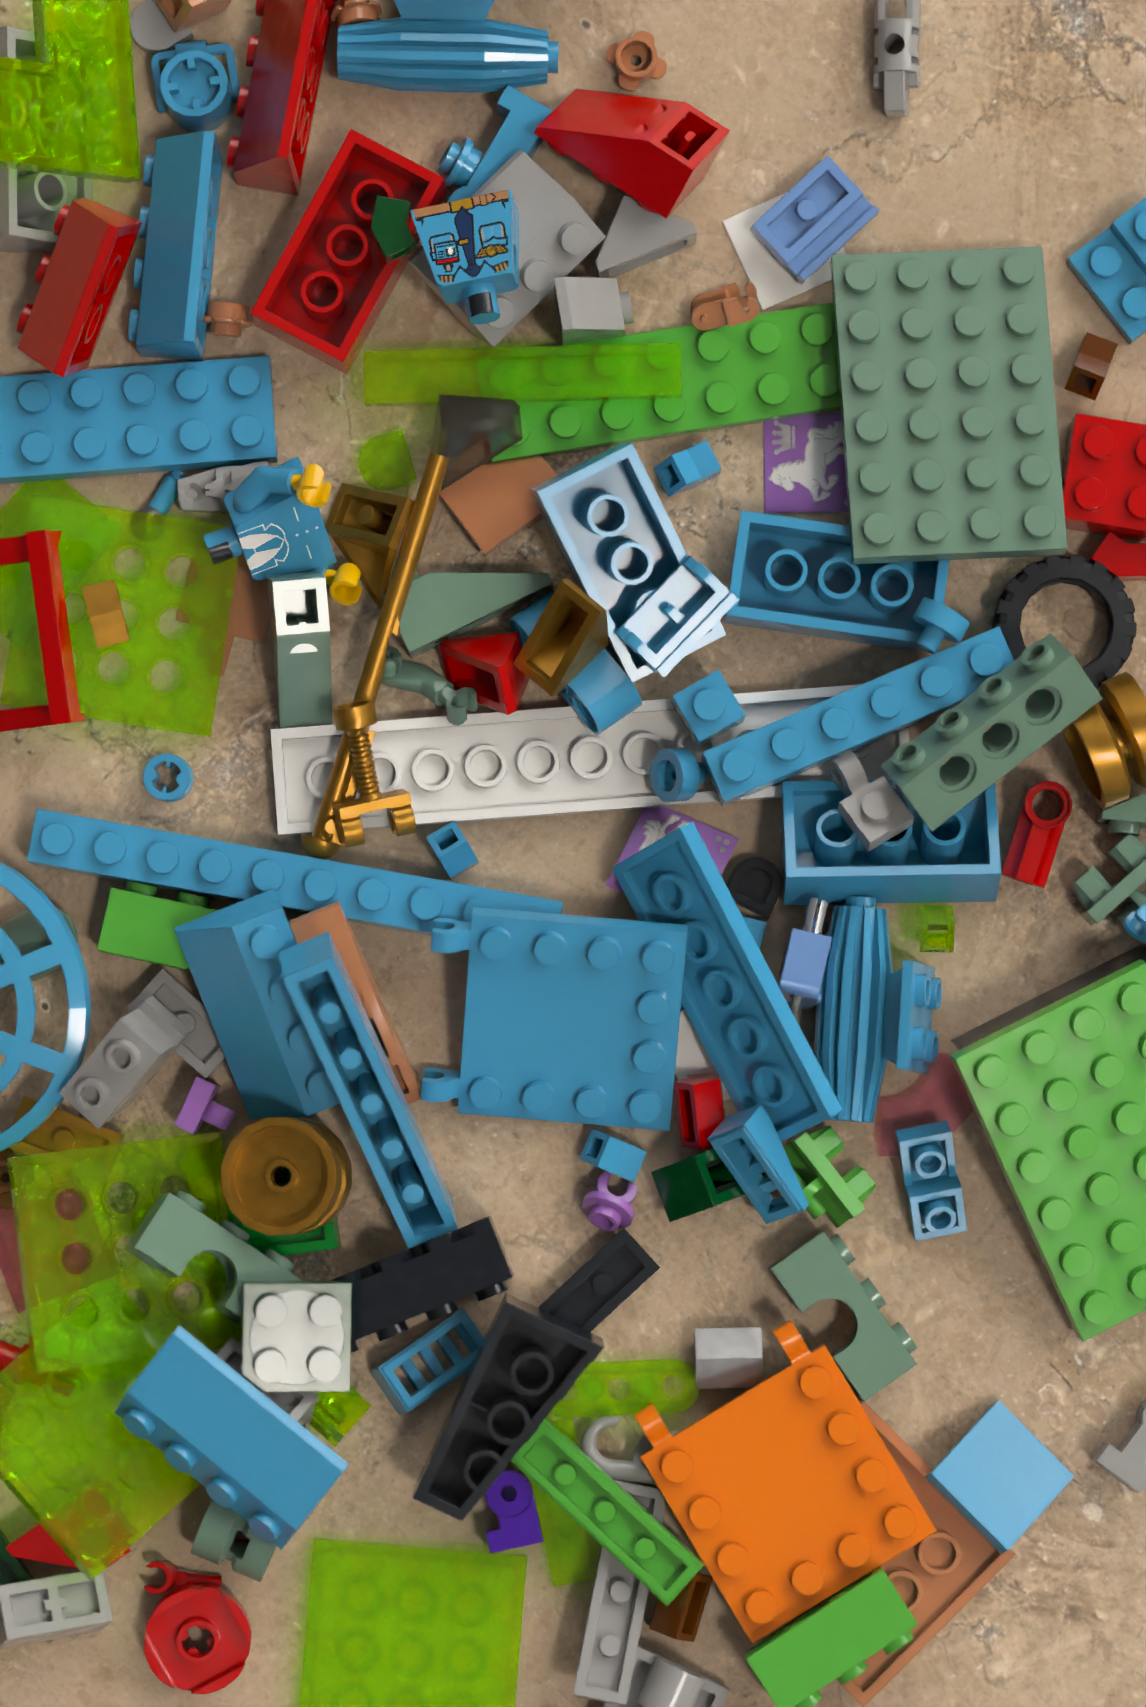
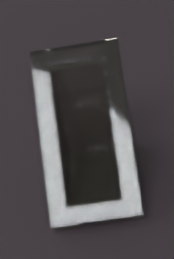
M439 394L430 452L450 458L440 491L523 439L520 406L513 399Z

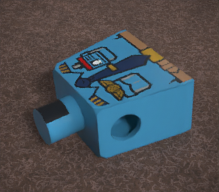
M508 189L411 210L413 222L445 303L453 304L465 301L468 321L471 324H487L499 319L500 311L496 294L514 291L519 287V213L511 190Z

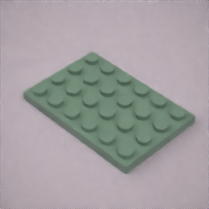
M1042 246L832 255L830 265L852 564L1065 555L1068 547Z

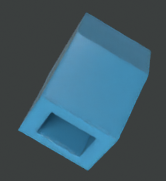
M707 439L684 451L669 456L654 467L668 497L692 489L721 474V467Z
M455 821L450 822L426 837L451 880L479 863Z
M591 1129L579 1159L634 1183L647 1152L595 1129Z

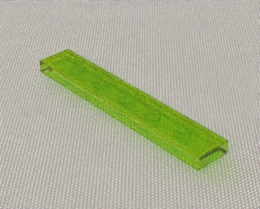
M681 342L363 351L366 407L682 398Z

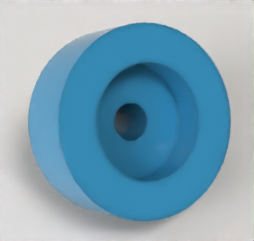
M925 597L912 616L917 623L924 627L916 644L933 654L937 651L943 638L954 643H960L970 625L967 619L951 608Z
M669 748L658 751L652 760L650 768L653 790L658 798L664 802L691 799L696 794L699 783H703L707 776L705 765L702 762H697L693 753L686 748Z

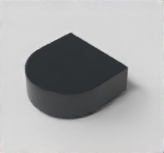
M752 857L737 864L726 886L737 906L768 920L782 890V877L772 862L764 858Z

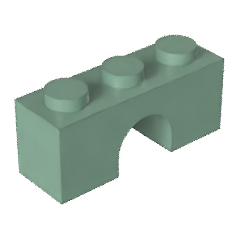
M181 1190L176 1195L170 1192L159 1194L124 1249L168 1278L180 1277L189 1261L201 1252L214 1256L224 1268L226 1282L224 1290L213 1308L240 1326L242 1281H303L291 1273L294 1264L282 1255L270 1249H267L262 1254L247 1244L250 1235L240 1227L227 1220H223L219 1225L202 1214L206 1206L193 1196Z
M819 1231L771 1265L769 1269L801 1313L824 1299L840 1300L851 1310L854 1318L852 1336L845 1345L832 1353L831 1356L858 1396L863 1401H866L917 1365L910 1355L911 1352L917 1349V1346L900 1322L890 1327L879 1311L880 1308L886 1305V1302L870 1279L867 1278L860 1283L852 1273L848 1265L855 1261V1258L839 1235L836 1234L829 1239L824 1231Z

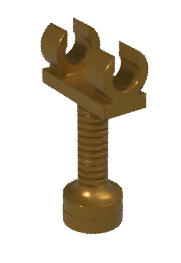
M356 700L332 707L336 730H343L350 736V749L353 752L351 754L354 757V767H356L355 775L358 778L356 780L359 783V793H361L358 799L332 804L341 846L345 845V848L365 844L364 830L359 814L386 808L392 834H396L398 837L415 833L416 822L411 806L410 793L404 789L384 793L378 791L380 788L377 775H375L377 772L374 770L376 767L373 765L375 762L372 749H370L372 746L369 744L371 743L370 739H368L370 737L368 734L370 726L377 723L374 700Z

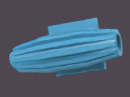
M394 0L401 17L338 26L337 78L339 80L397 91L487 93L505 90L507 85L512 88L547 84V74L558 73V41H548V30L486 19L495 0Z
M847 896L844 900V906L833 907L827 936L832 937L820 989L822 1000L816 1006L814 1055L843 1111L826 1120L873 1123L887 1061L889 1060L896 1064V1069L929 1074V1063H935L938 1057L939 1036L937 1031H932L933 1009H939L941 1005V978L935 977V968L915 961L903 960L902 969L893 972L887 910L876 908L877 898Z

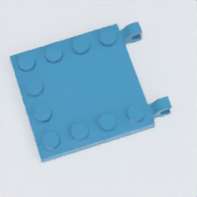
M473 907L471 922L435 918L434 929H432L431 951L455 953L461 950H469L461 1070L424 1067L421 1100L444 1102L453 1098H459L458 1113L670 1131L688 925Z

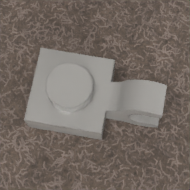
M851 750L832 760L835 769L830 772V777L847 797L839 802L838 812L868 852L912 826L913 814L884 776L870 783L860 761Z

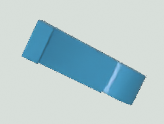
M507 85L497 102L498 115L505 118L504 123L467 186L456 189L449 197L448 202L470 198L519 149L532 159L543 141L541 137L534 134V131L552 110Z

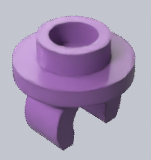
M608 1172L601 1174L594 1191L585 1195L581 1206L594 1226L605 1231H615L618 1228H626L632 1223L634 1210L631 1205L637 1193V1184L630 1182L626 1193L622 1196L611 1194L607 1189L611 1176Z

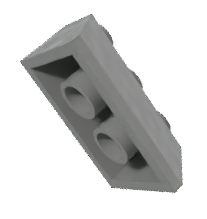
M520 149L471 196L475 197L510 189L518 207L519 287L514 291L496 294L500 311L499 319L487 324H471L468 321L465 301L453 304L445 303L422 245L407 259L471 334L492 347L500 342L554 289V278L567 276L606 238L578 202Z

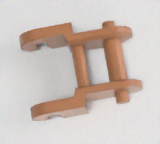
M734 282L721 286V289L695 296L691 302L693 325L700 330H710L725 325L731 327L752 321L759 311L756 301V287L751 282L746 283L745 291L748 294L743 297L740 295V288ZM749 307L747 311L742 310V308Z

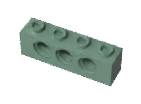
M1049 633L1042 640L1029 645L1019 658L997 675H993L983 681L978 690L956 707L942 713L933 725L914 740L901 745L894 752L893 756L880 766L912 810L933 831L1103 698L1073 654Z

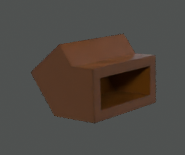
M699 1571L668 1606L657 1597L649 1629L677 1640L694 1642L713 1580L712 1576Z

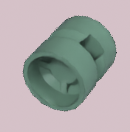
M211 1500L197 1532L191 1553L215 1564H219L227 1559L231 1561L234 1572L261 1582L274 1554L276 1545L257 1537L251 1531L248 1522L231 1508L222 1507L214 1500ZM239 1531L243 1532L246 1537L251 1538L250 1541L237 1539Z

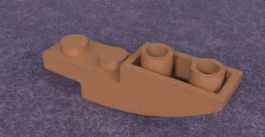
M334 902L290 920V927L297 944L329 931L407 1103L410 1104L420 1100L421 1084L381 999V991L340 902Z

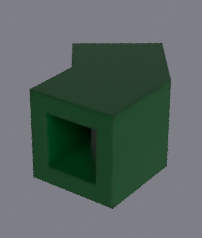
M377 195L371 230L386 263L389 264L417 250L416 242L408 228L411 205L410 201Z

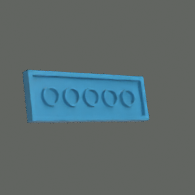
M270 356L82 370L66 377H61L54 373L0 377V484L214 468L230 465L239 466L260 461L278 463Z
M694 822L679 827L612 867L639 921L688 925L681 1003L736 1110L739 1112L761 1104L769 1115L781 1142L843 1111Z

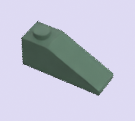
M415 571L400 619V636L412 659L439 646V643L445 640L454 639L553 590V582L548 573L429 572L419 577Z

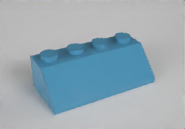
M199 131L156 139L155 155L147 154L145 158L144 186L151 187L150 207L141 206L139 221L142 222L139 230V237L146 238L145 258H136L133 280L134 289L141 290L140 309H131L128 328L129 341H136V348L141 357L204 361L207 323L202 321L204 316H206L207 302L210 301L224 159L216 134L213 131Z
M887 780L913 814V824L868 852L838 812L839 802L847 797L833 781H782L783 905H809L811 898H818L817 904H820L821 899L827 901L828 904H844L847 896L877 898L876 903L996 902L1001 878V861L995 783L939 827L931 831L912 810L892 781Z
M275 889L174 927L249 1118L307 1117L340 1104L338 1096L282 979L279 952L297 944Z
M180 1325L129 1388L114 1412L122 1418L124 1426L133 1435L151 1442L164 1453L167 1462L179 1472L190 1474L206 1488L212 1500L222 1507L231 1508L248 1522L251 1531L263 1541L274 1543L281 1550L318 1507L349 1465Z

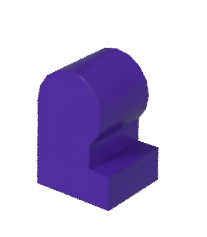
M505 1469L486 1491V1501L489 1507L497 1514L500 1528L486 1531L490 1553L544 1541L535 1495L529 1478L518 1470Z

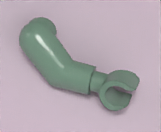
M387 647L381 684L419 693L438 706L445 705L447 719L454 726H459L467 720V711L475 712L478 710L477 694L474 688L464 687L456 691L452 683L430 667L402 660V655L398 649Z

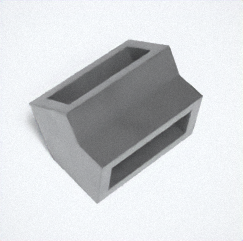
M761 1327L694 1329L696 1389L751 1388L763 1381Z

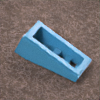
M761 1104L729 1115L707 1138L766 1224L802 1212L808 1207L809 1203L776 1129ZM766 1172L769 1177L764 1179L762 1173ZM778 1189L782 1196L773 1199L770 1192Z
M461 1308L370 1372L396 1412L402 1415L408 1413L470 1369L484 1338L465 1309ZM452 1328L455 1329L471 1353L465 1358L461 1356L446 1334ZM434 1341L437 1342L452 1364V1367L447 1370L444 1369L429 1346ZM416 1354L419 1355L434 1377L428 1383L411 1359ZM398 1366L415 1389V1392L411 1395L408 1394L393 1371Z

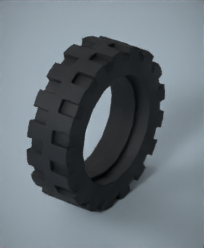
M1051 555L1045 557L1044 560L1027 565L1008 583L998 599L995 615L993 616L992 629L1000 627L1015 661L1026 649L1020 624L1022 611L1030 597L1043 587L1059 583L1080 586L1092 593L1102 605L1108 623L1106 643L1099 655L1087 665L1082 666V669L1095 688L1099 689L1101 682L1113 678L1127 661L1132 651L1133 639L1136 637L1137 623H1134L1133 614L1135 607L1132 599L1128 598L1124 591L1125 585L1117 576L1114 578L1107 572L1108 568L1097 561L1092 563L1084 560L1085 557L1080 555H1070L1069 557Z

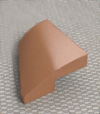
M540 455L447 470L439 497L486 557L527 527L529 529L543 519L529 489L557 476V474Z

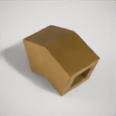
M114 579L81 587L97 649L130 641L127 623Z

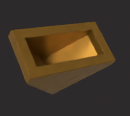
M568 578L562 579L513 665L550 696L557 695L609 644L607 610Z

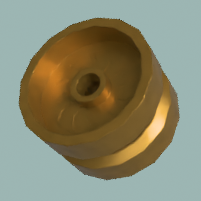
M1127 672L1101 682L1099 694L1103 699L1099 701L1100 706L1096 703L1062 730L1072 758L1094 800L1103 809L1129 798L1131 790L1130 776L1137 784L1146 789V697L1139 684Z
M305 1117L264 1118L246 1126L229 1144L221 1164V1190L230 1211L246 1227L266 1235L305 1234L329 1224L344 1208L352 1187V1165L343 1142L326 1125ZM283 1167H287L291 1172V1180L286 1186L283 1183L287 1177L281 1175Z

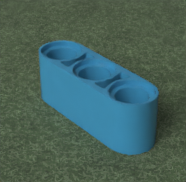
M555 590L549 591L509 618L508 622L512 632L520 633L522 647ZM605 648L559 692L583 723L597 735L642 705L641 697L635 685Z

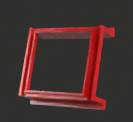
M49 529L25 532L26 535L0 539V566L25 562L30 564L48 704L0 710V732L85 721L84 713H80L58 549L62 531H49Z

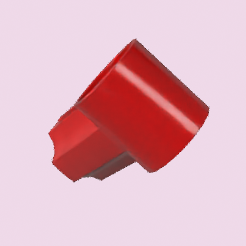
M1044 781L1032 785L1024 792L1020 801V812L1001 869L1002 876L1045 888L1065 822L1072 812L1073 802L1071 795L1063 785L1054 781ZM1042 790L1053 793L1058 798L1060 804L1057 816L1050 821L1040 819L1033 811V799Z

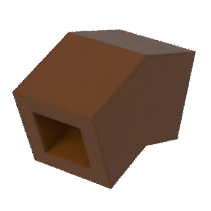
M1087 332L1064 389L1095 401L1118 344Z

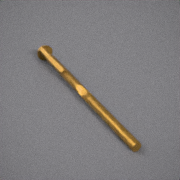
M432 452L429 453L353 701L372 699L375 704L384 674L388 642L391 633L399 637L401 631L400 619L450 461L448 457ZM345 731L342 735L312 836L301 834L302 847L306 854L313 858L326 860L336 855L339 851L341 843L337 833L336 817L332 804L354 800L359 783L356 780L358 779L355 775L356 767H354V757L351 754L353 752L350 749V736ZM376 731L368 732L370 736L368 739L371 741L369 744L371 745Z

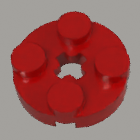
M214 1583L188 1584L178 1587L164 1595L147 1617L144 1652L149 1667L162 1683L172 1688L175 1686L181 1690L191 1691V1694L202 1695L221 1690L240 1675L245 1666V1661L250 1654L252 1630L249 1617L241 1603L233 1595L223 1591L220 1586ZM197 1626L200 1630L207 1628L212 1633L207 1639L209 1647L207 1650L200 1652L199 1648L195 1645L188 1648L184 1645L183 1641L189 1637V1628Z

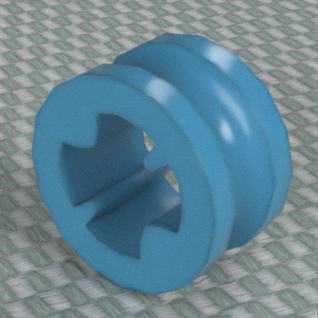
M170 753L159 754L153 757L146 764L143 772V783L146 790L154 798L165 802H176L184 798L191 791L194 782L193 771L190 765L183 758ZM164 764L169 769H173L176 764L181 771L176 777V782L179 786L172 792L166 786L163 787L161 792L155 784L161 778L158 769Z

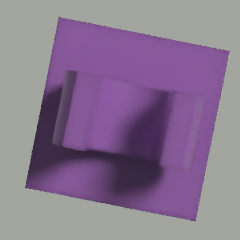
M196 1076L174 1126L198 1135L205 1121L228 1131L237 1112L214 1102L220 1086Z

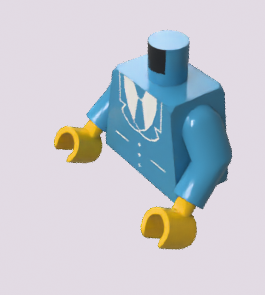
M299 457L293 458L278 467H256L235 490L227 493L223 499L232 525L203 535L213 565L243 555L254 580H266V576L319 571L326 577V588L331 585L329 590L331 597L342 605L357 603L363 590L362 586L358 584L361 572L357 565L344 563L340 565L337 571L334 570L332 565L337 561L319 507L327 503L332 485L329 482H322L324 471L319 465L310 464L303 468Z

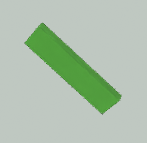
M547 1417L542 1421L528 1442L524 1443L511 1459L522 1472L666 1606L675 1599L705 1565Z

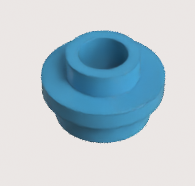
M467 137L460 145L451 142L438 164L437 169L444 173L445 186L448 188L452 184L459 188L466 186L482 157V152L473 147L474 141Z

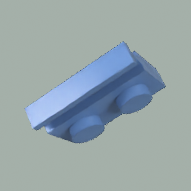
M827 155L751 226L750 231L785 268L788 267L802 285L832 255H835L877 216L880 210L863 196L864 193Z

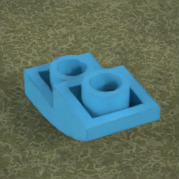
M948 1121L896 1130L903 1185L915 1241L967 1231L962 1186L957 1176L952 1131Z

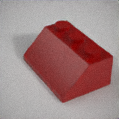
M87 198L72 200L70 206L64 205L53 228V234L59 236L52 256L46 254L43 257L35 276V283L40 285V289L34 305L28 303L18 321L17 332L22 334L18 345L19 350L52 373L61 377H66L88 368L142 225L141 221Z

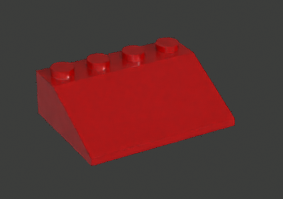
M336 0L256 1V16L263 18L259 36L251 35L247 48L246 66L253 67L250 86H241L238 95L236 116L243 118L240 137H231L227 153V168L234 169L233 174L237 185L299 196L332 23L331 12L335 7Z

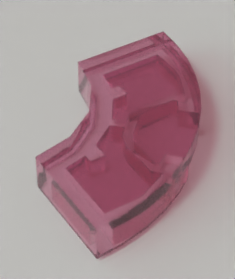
M938 1053L933 1072L919 1091L901 1101L882 1103L879 1156H899L896 1130L947 1120L951 1131L954 1132L973 1112L972 1103L950 1057L952 1053Z

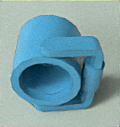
M206 39L175 44V50L156 53L151 59L159 113H165L168 109L170 117L179 127L192 133L215 130L228 119L233 108V101L234 103L238 101L240 91L235 52L230 45L225 43L207 45ZM226 54L231 87L224 66L215 56ZM161 63H166V65H165V67H164V69H163V71H162V73H161V66H160V64H161Z

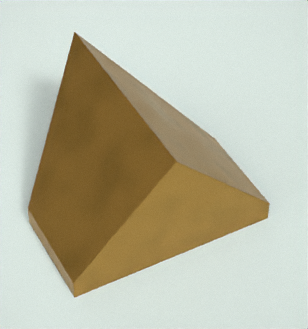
M342 483L325 528L327 534L332 537L348 563L358 566L361 572L360 581L378 608L381 609L384 602L382 595L387 593L388 584L392 577L415 501L408 497Z

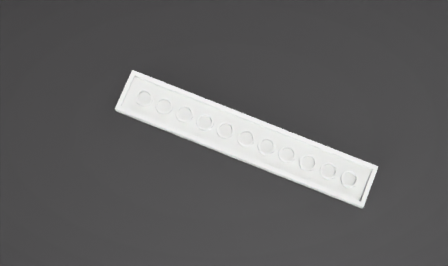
M862 684L734 694L746 715L744 722L699 748L696 747L671 704L672 699L642 701V705L599 735L594 734L570 706L517 710L509 715L501 712L467 714V720L459 726L449 723L447 716L377 721V723L369 728V731H376L371 745L372 748L370 749H372L375 762L373 765L376 767L374 770L377 772L375 775H377L380 788L378 791L381 793L398 789L408 791L411 796V806L416 826L448 824L452 821L461 823L720 803L708 774L705 781L699 783L696 794L689 800L664 802L658 798L653 790L650 778L651 763L655 754L662 749L686 748L693 753L697 762H702L701 757L704 751ZM335 724L270 729L278 835L312 834L344 731L336 730ZM906 728L852 751L860 761L868 780H877L882 776L886 780H890L880 765L892 757L901 745L909 742V730ZM831 760L784 781H833L830 777V772L835 767ZM782 782L737 801L782 798ZM358 788L355 799H358L360 797V788ZM387 808L359 814L363 830L390 828Z

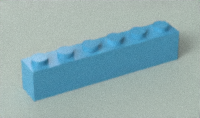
M998 626L704 751L701 760L706 767L707 774L723 807L829 762L849 750L855 751L956 707L978 690L983 681L993 675H997L1010 665L1014 659Z
M329 931L280 951L279 959L282 979L408 1249L457 1229L458 1225L452 1198Z

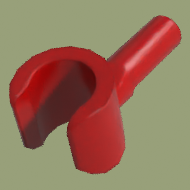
M168 1560L155 1561L146 1566L148 1568H161L167 1578L163 1587L152 1584L144 1586L145 1590L152 1594L165 1593L174 1589L175 1586L181 1587L188 1584L214 1583L221 1587L222 1576L180 1571L176 1565Z

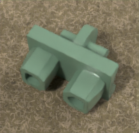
M1131 833L1124 836L1107 852L1125 873L1115 884L1111 886L1094 866H1091L1070 884L1079 902L1085 907L1081 915L1091 926L1094 923L1098 924L1122 901L1126 900L1129 905L1116 916L1117 920L1123 925L1124 920L1131 912L1137 911L1142 904L1146 903V890L1142 893L1137 890L1146 881V845Z

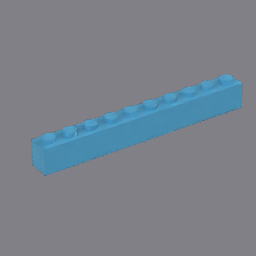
M42 809L36 810L27 858L29 863L39 867L124 882H137L157 888L241 902L275 889L283 910L304 914L339 901L349 922L432 936L435 918L471 922L473 907L562 914L563 912L562 901Z

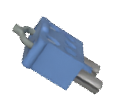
M818 898L810 899L809 905L805 910L801 930L792 928L786 942L777 984L795 1018L798 1008L812 1011L813 1007L822 1000L820 989L832 937L821 935L828 905L827 901L821 899L820 905L817 907L816 914L815 909Z

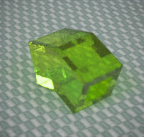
M919 906L917 908V941H919L920 952H953L955 935L953 906ZM928 930H943V933H928Z

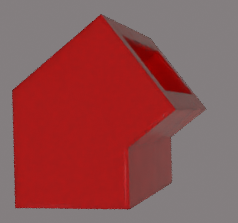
M717 1072L687 1075L686 1079L674 1081L681 1147L696 1150L711 1148L712 1145L707 1138L726 1118L722 1081Z

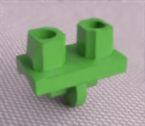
M826 1126L810 1135L807 1132L803 1133L786 1145L784 1150L809 1203L806 1208L807 1212L814 1220L825 1213L834 1226L838 1228L865 1209L862 1203L875 1189L876 1183L865 1169L858 1165L843 1177L839 1175L829 1160L844 1149L843 1141L831 1126Z

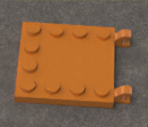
M791 1320L772 1330L791 1364L676 1434L671 1435L653 1403L634 1414L653 1446L640 1455L642 1461L752 1644L937 1532L826 1346L822 1344L810 1352Z

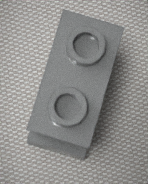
M152 995L138 1009L117 1021L59 1094L99 1129L120 1110H124L131 1105L185 1040L191 1030Z

